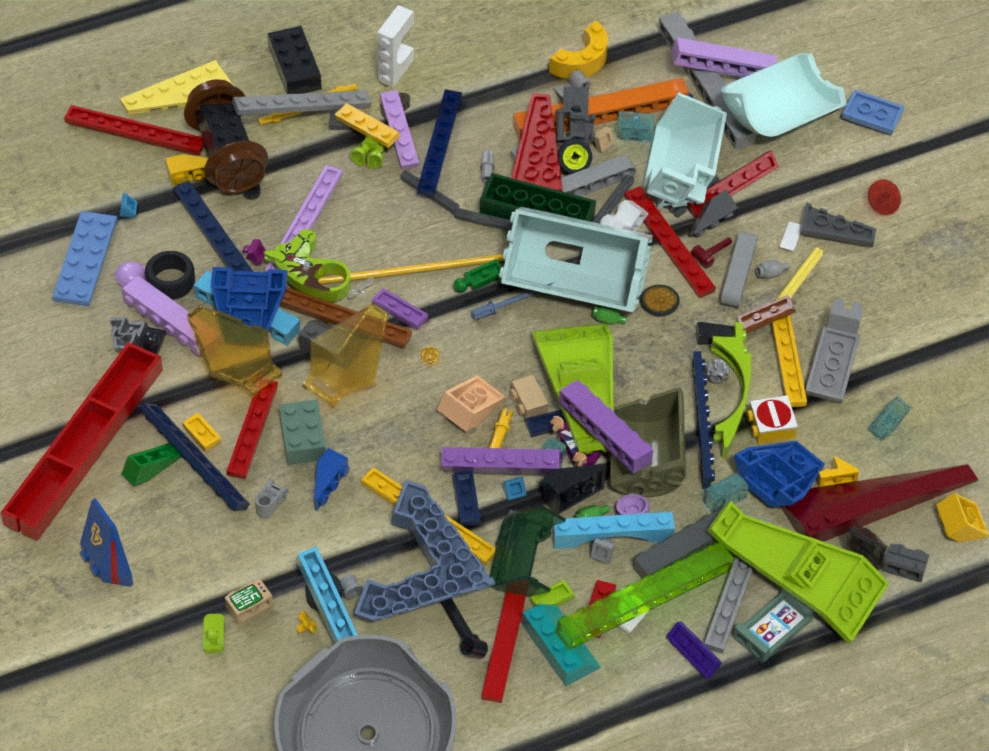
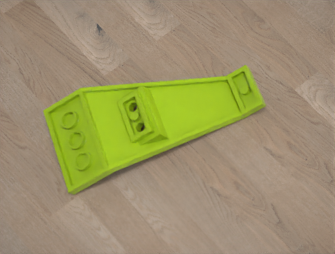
M606 323L531 331L532 340L538 350L558 403L560 390L579 380L595 396L599 397L608 408L614 411L613 336ZM559 403L578 452L590 454L597 450L609 451Z
M732 501L726 502L707 530L726 549L821 615L847 643L854 640L890 584L863 555L747 516Z

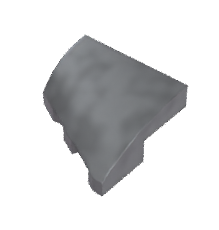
M111 317L114 349L120 353L128 342L140 347L141 336L146 332L147 323L129 322L126 317Z

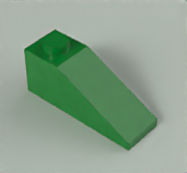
M170 443L129 455L121 474L135 486L151 480L182 458L176 447Z

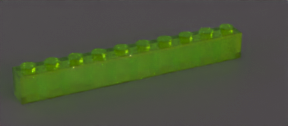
M720 543L709 545L698 553H692L682 561H676L672 566L661 568L657 573L651 576L647 575L635 584H628L624 589L618 592L614 591L602 600L598 599L585 608H579L569 616L561 617L558 620L555 633L568 650H571L731 571L735 559Z

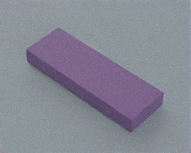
M384 288L372 299L373 305L416 330L428 319L427 313Z

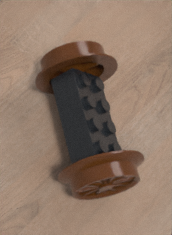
M214 79L199 84L189 93L187 104L184 108V119L191 128L202 133L210 155L204 167L207 180L223 192L242 193L257 186L264 178L265 168L268 164V153L262 145L249 141L241 120L242 115H237L232 104L234 97H246L244 92L226 80Z

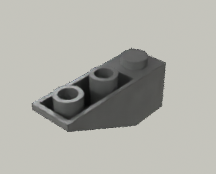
M727 189L704 203L687 234L688 237L694 234L698 237L706 232L704 228L709 226L711 229L720 224L719 219L723 218L726 220L734 215L733 211L738 207Z

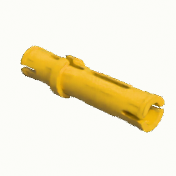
M507 408L501 410L499 421L494 426L495 432L489 448H501L505 435L510 429L509 423L513 416V411L509 410L506 416Z

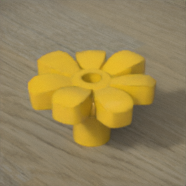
M302 610L298 615L301 623L296 627L297 631L302 633L307 629L311 633H317L316 622L314 620L311 621V617Z

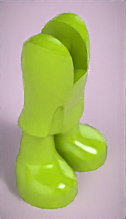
M365 136L361 147H354L351 150L350 159L361 167L365 165L367 160L368 168H379L384 160L381 154L384 151V145Z

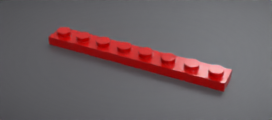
M74 105L69 107L64 117L66 123L199 156L205 146L204 139L200 136Z
M639 186L626 191L624 194L626 200L635 202L648 212L643 223L698 298L715 292L716 287L642 187Z

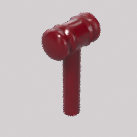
M728 237L706 251L700 245H696L691 250V255L704 265L705 268H709L715 261L711 256L732 244V239Z

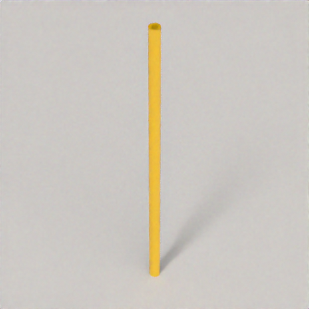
M503 254L355 272L350 273V281L486 264L495 259L499 262L505 260H503ZM340 275L323 276L318 280L320 284L345 281Z

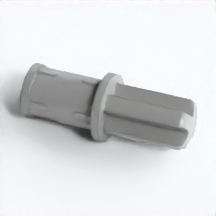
M489 150L483 152L480 165L482 170L481 180L486 184L495 169L493 152Z

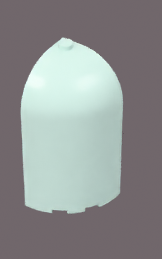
M812 53L796 54L735 80L721 89L725 104L733 117L751 132L769 137L785 133L847 105L844 89L833 85L828 80L824 81L820 77L821 72L816 66Z

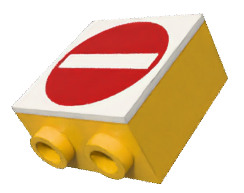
M788 395L750 401L746 416L748 422L752 424L751 433L753 437H756L758 444L796 438L798 426Z

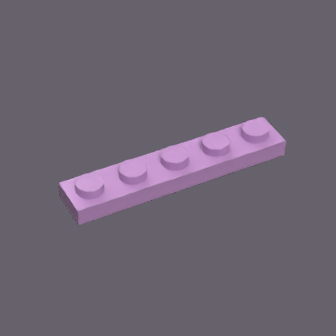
M398 90L380 93L388 126L400 134V137L394 142V147L401 170L419 167L418 157Z

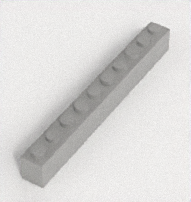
M678 11L659 17L658 30L671 50L677 37L697 41L692 29L688 28L685 18L681 17ZM682 66L705 104L712 107L719 106L722 108V111L727 113L723 132L733 148L738 150L753 145L757 134L743 127L733 117L725 104L721 89L725 86L723 77H720L717 72Z

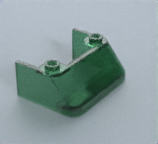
M543 505L507 515L501 524L489 576L493 578L496 585L490 587L497 591L526 595V597L550 592L551 588L540 583L535 577H531L538 543L547 540L551 535V527L564 523L566 518Z

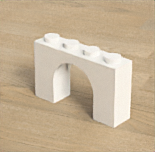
M399 5L377 32L378 81L391 87L396 85L414 61V48L401 43L406 33L414 24V11Z

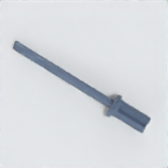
M530 290L496 304L491 300L488 304L470 310L471 317L477 320L490 314L495 315L498 308L540 292Z

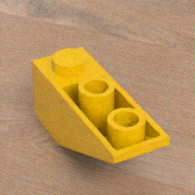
M186 154L165 158L166 169L172 186L188 180L191 182L206 178L204 167L208 158Z

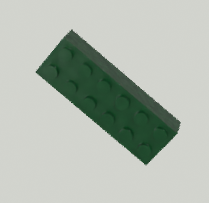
M491 173L480 198V213L510 220L512 212H515L520 207L592 222L595 216L596 200Z

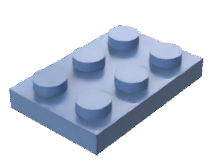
M854 90L843 111L842 118L892 135L904 112L905 106Z

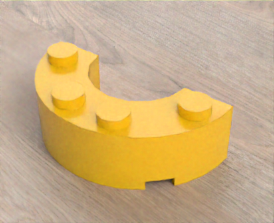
M595 20L584 29L583 44L586 46L585 49L571 52L561 48L550 57L549 73L569 79L571 73L576 70L582 71L586 77L598 72L605 64L607 58L608 36L604 27Z

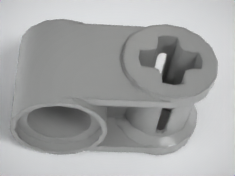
M269 480L256 497L257 516L260 518L271 517L287 498L289 489L286 487L282 488L276 485L273 480Z

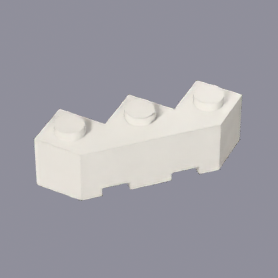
M624 200L618 206L616 215L607 214L602 218L600 224L637 231L647 217L648 212L635 202Z

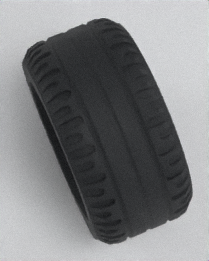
M170 250L163 251L150 258L145 267V278L148 283L170 299H178L188 294L194 286V265L191 259L184 253ZM167 269H176L184 273L182 277L174 281H163L156 277L160 272Z

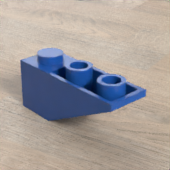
M327 448L317 462L314 495L316 511H318L321 505L326 504L330 493L337 489L339 481L342 477H346L350 469L348 457L330 448Z

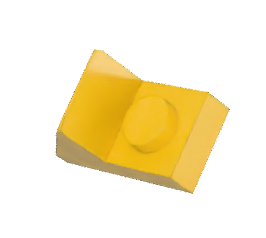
M834 456L832 469L819 471L817 485L821 487L857 481L859 470Z

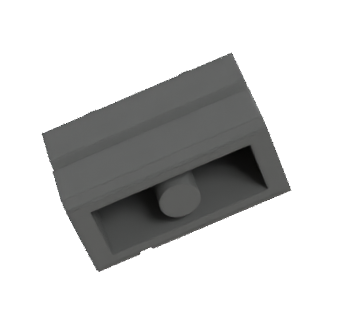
M890 543L883 571L922 582L929 554H925L924 551L919 549H908L902 544Z

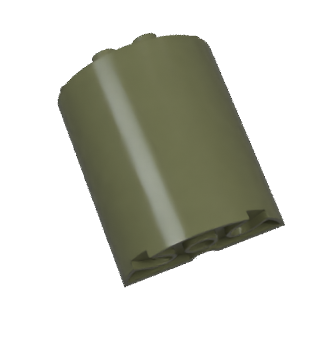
M673 388L650 396L648 401L637 399L614 407L615 415L624 420L632 431L637 432L639 437L652 447L653 455L651 464L633 474L610 452L611 486L620 493L626 495L636 493L642 495V497L662 496L679 488L682 485V480L686 478L684 395L681 388Z

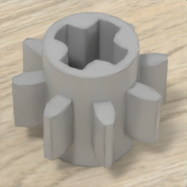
M715 359L708 363L706 375L710 376L712 382L721 383L728 379L730 366H725L723 360Z

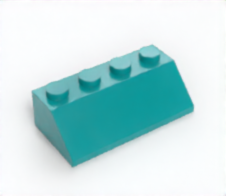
M538 604L523 612L522 626L565 686L600 669L597 660L557 605Z

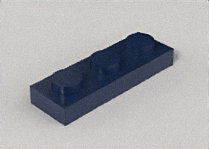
M473 471L453 473L460 525H480L481 520Z

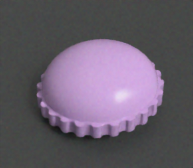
M134 261L121 264L115 271V279L122 287H125L136 276L146 280L145 267Z
M638 494L625 495L618 500L616 505V511L620 515L648 513L650 508L648 499Z

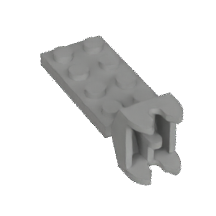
M842 297L836 299L833 303L827 327L823 326L805 390L807 395L842 403L861 336L858 335L862 316V305L860 302L854 303L851 310L847 311L844 309L845 302Z

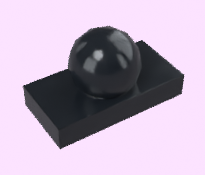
M147 327L146 332L141 336L140 347L158 355L165 339L166 331Z

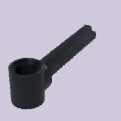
M452 598L440 601L462 638L460 647L462 654L478 659L484 658L488 652L487 643L480 640L477 634L472 633Z

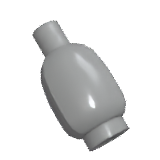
M768 260L756 267V274L763 279H770L779 276L784 270H789L790 266L788 262L780 263L777 260Z

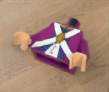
M555 416L550 421L551 424H554L552 429L555 432L560 431L559 444L574 467L595 465L602 451L597 450L590 454L578 452L567 423L561 417Z

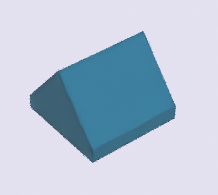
M123 193L120 217H135L138 202L126 193Z
M523 476L503 481L502 488L507 500L527 495Z

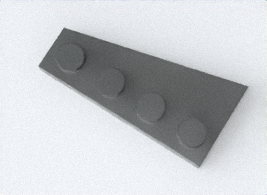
M806 202L801 235L873 247L876 228L855 220L853 222L848 221L839 214L837 216L827 213L828 210L820 208V210L812 207V204Z

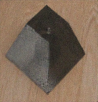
M856 525L849 530L845 549L863 555L880 571L887 546L871 530Z

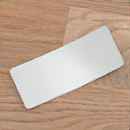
M788 222L780 244L781 248L794 251L802 225Z

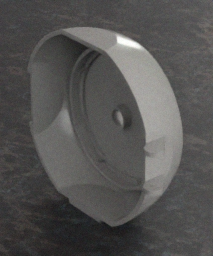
M381 635L345 637L336 642L329 650L325 647L291 677L292 682L281 691L276 705L274 731L279 751H451L455 738L456 709L449 685L446 682L441 683L427 670L416 658L409 644ZM365 729L375 730L376 734L371 740H364L360 736Z

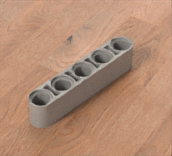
M622 155L562 177L563 192L584 196L621 182L626 175L633 176L636 173V168L626 155Z
M740 231L722 292L721 304L735 307L740 306L758 235Z

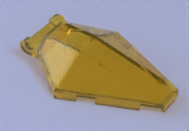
M372 303L310 341V375L302 387L306 390L307 388L327 401L330 407L334 408L341 397L373 386L389 314ZM316 378L336 392V396H331L312 381Z
M202 305L188 313L187 319L209 376L244 388L252 398L274 379L278 380L282 377L280 369L272 363L267 329L256 325L253 327L242 323V320L218 310H215V312L202 307Z

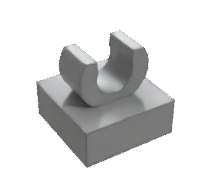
M596 538L593 542L590 558L609 564L615 544H612V540L608 538H603V540Z

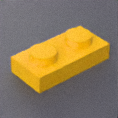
M199 413L182 422L184 429L205 452L221 443V437Z

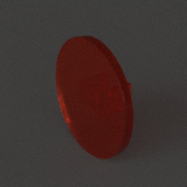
M880 179L869 187L868 201L872 209L877 213L890 215L900 207L901 194L893 182Z

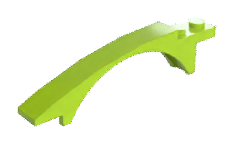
M735 322L733 337L713 336L711 352L723 359L737 375L743 395L742 402L734 414L715 426L716 434L713 435V441L721 442L722 458H726L743 418L750 385L751 353H747V346L743 343V341H746V330H743V322Z

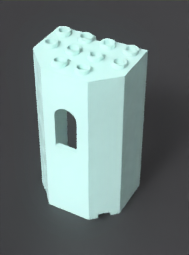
M520 207L515 212H512L510 223H513L512 230H509L507 234V241L510 244L508 249L505 248L503 260H505V265L501 267L499 278H502L501 283L629 312H634L638 308V297H640L643 291L651 254V246H648V243H652L653 235ZM551 241H558L583 247L580 265L550 258L546 253L547 244Z

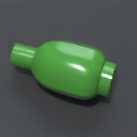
M595 305L592 314L597 321L610 325L617 322L625 324L627 317L620 315L617 309L602 305Z
M590 505L579 509L574 518L603 516V514L609 513L610 509L608 505L602 507Z

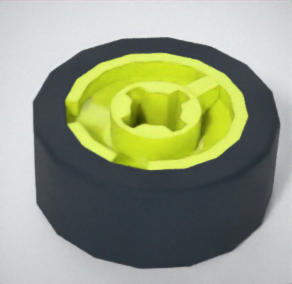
M569 139L559 148V163L566 172L576 173L590 167L592 151L585 141ZM574 152L578 154L577 159H572V155Z

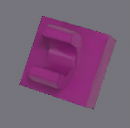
M253 239L251 245H245L242 252L248 253L246 259L252 260L254 265H261L266 250L260 239Z

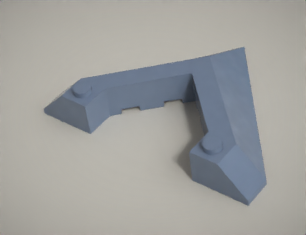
M405 480L393 511L392 524L411 530L431 569L422 573H415L396 584L384 585L367 579L354 615L374 622L496 585L493 578L489 577L486 573L484 566L476 555H473L470 551V547L452 522H449L445 517L444 511L431 498L429 491L424 485Z

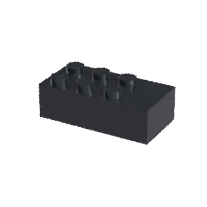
M302 26L267 33L268 48L286 94H304L322 90L321 74Z

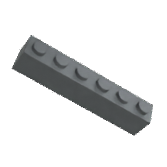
M724 506L719 507L711 515H705L697 523L688 525L683 531L672 534L662 543H656L648 551L640 552L635 557L633 569L647 586L720 544L707 530Z

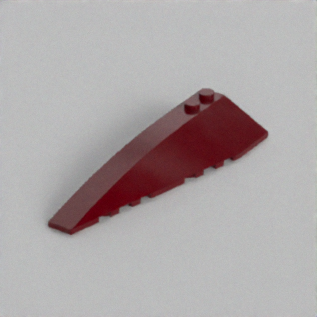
M968 464L814 487L809 489L802 500L793 505L780 507L796 533L825 542L978 481V478Z

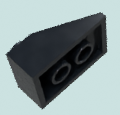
M604 464L567 467L549 472L543 479L542 500L557 516L604 489L606 466Z

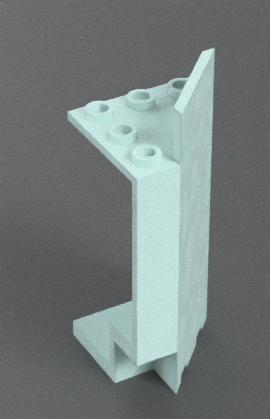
M678 92L656 123L643 187L647 188V193L658 197L657 209H663V206L672 205V207L687 206L689 202L704 203L707 186L715 177L727 113L722 111L721 107H712Z

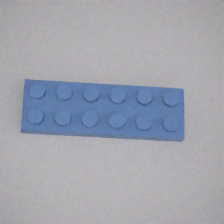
M85 211L80 212L52 296L53 301L90 307L117 224V216Z

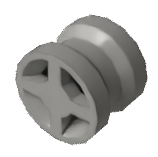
M354 574L346 575L340 579L342 590L344 591L343 595L346 599H354L362 593L363 588L357 583V578Z

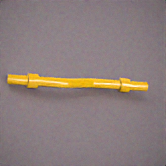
M355 83L343 87L340 85L326 92L355 91L357 86ZM302 112L270 113L269 116L258 118L259 125L270 122L276 123L280 122L281 119L295 116Z

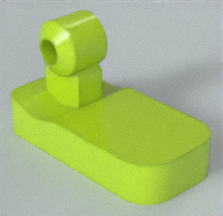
M207 614L204 617L203 651L205 653H222L224 651L225 620L222 614Z

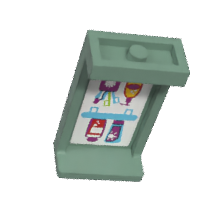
M782 588L781 593L744 625L740 622L735 626L733 638L761 663H764L813 620L814 610Z

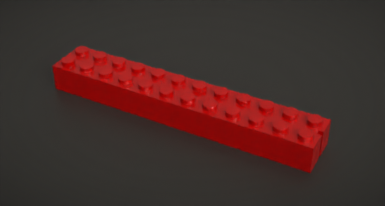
M129 342L125 345L3 508L1 517L4 526L17 532L21 530L23 535L36 541L39 540L163 371L161 356Z

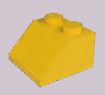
M954 492L936 504L939 511L938 516L944 524V532L948 538L958 542H965L989 536L977 503Z

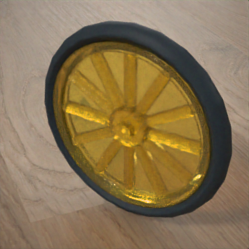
M658 284L646 288L641 294L640 302L646 312L655 316H666L678 308L680 298L673 288Z

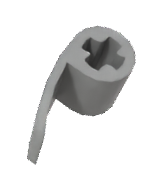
M576 70L569 76V83L554 86V90L563 99L564 87L590 88L591 82L582 71Z

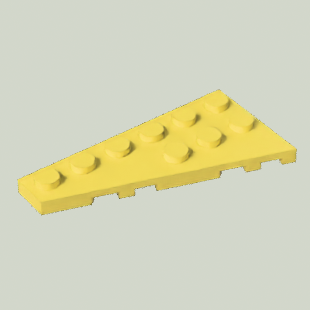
M214 60L120 98V103L128 115L150 112L151 109L157 108L167 110L171 106L181 108L185 107L189 93L199 84L214 79L226 80L230 83L231 81L217 61Z

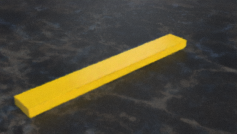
M374 467L361 479L363 486L396 506L403 486ZM445 515L468 544L473 555L475 554L479 561L486 566L498 553V549Z

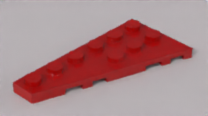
M532 93L511 178L563 191L551 98L549 94Z

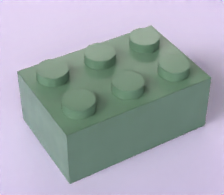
M318 399L279 404L287 465L318 461L326 451Z

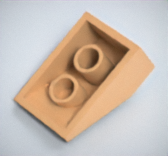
M477 375L445 391L437 410L444 417L454 422L460 429L467 432L479 425L506 399V396Z

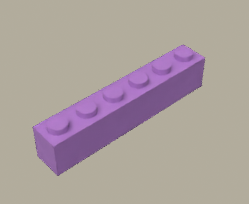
M576 380L560 390L559 403L633 474L652 463V447L645 443L637 432L632 431L624 420L617 417L614 411L608 408L599 397L595 396L586 385Z
M443 447L441 467L447 473L473 471V473L546 475L551 471L554 472L562 468L563 456L558 449Z

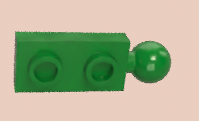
M495 259L464 273V278H457L454 281L453 287L455 291L462 293L467 290L469 285L475 290L501 279L499 274L502 265Z

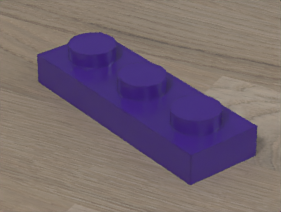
M678 621L666 637L706 678H711L721 666L722 662L682 621Z

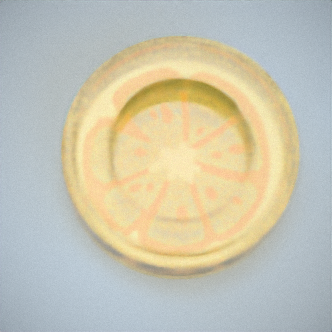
M426 346L421 350V360L423 363L433 365L439 361L440 352L435 346Z

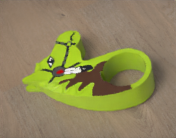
M310 229L301 230L290 242L278 244L275 250L264 252V259L274 264L277 270L288 271L287 282L300 292L333 302L343 299L350 291V271L344 263L337 260L311 258L310 253L316 249V234ZM332 273L342 276L345 282L338 287L327 288L322 286L318 280L322 276Z

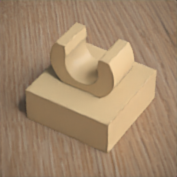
M605 127L601 131L599 129L594 131V143L597 151L603 152L614 144L611 128Z

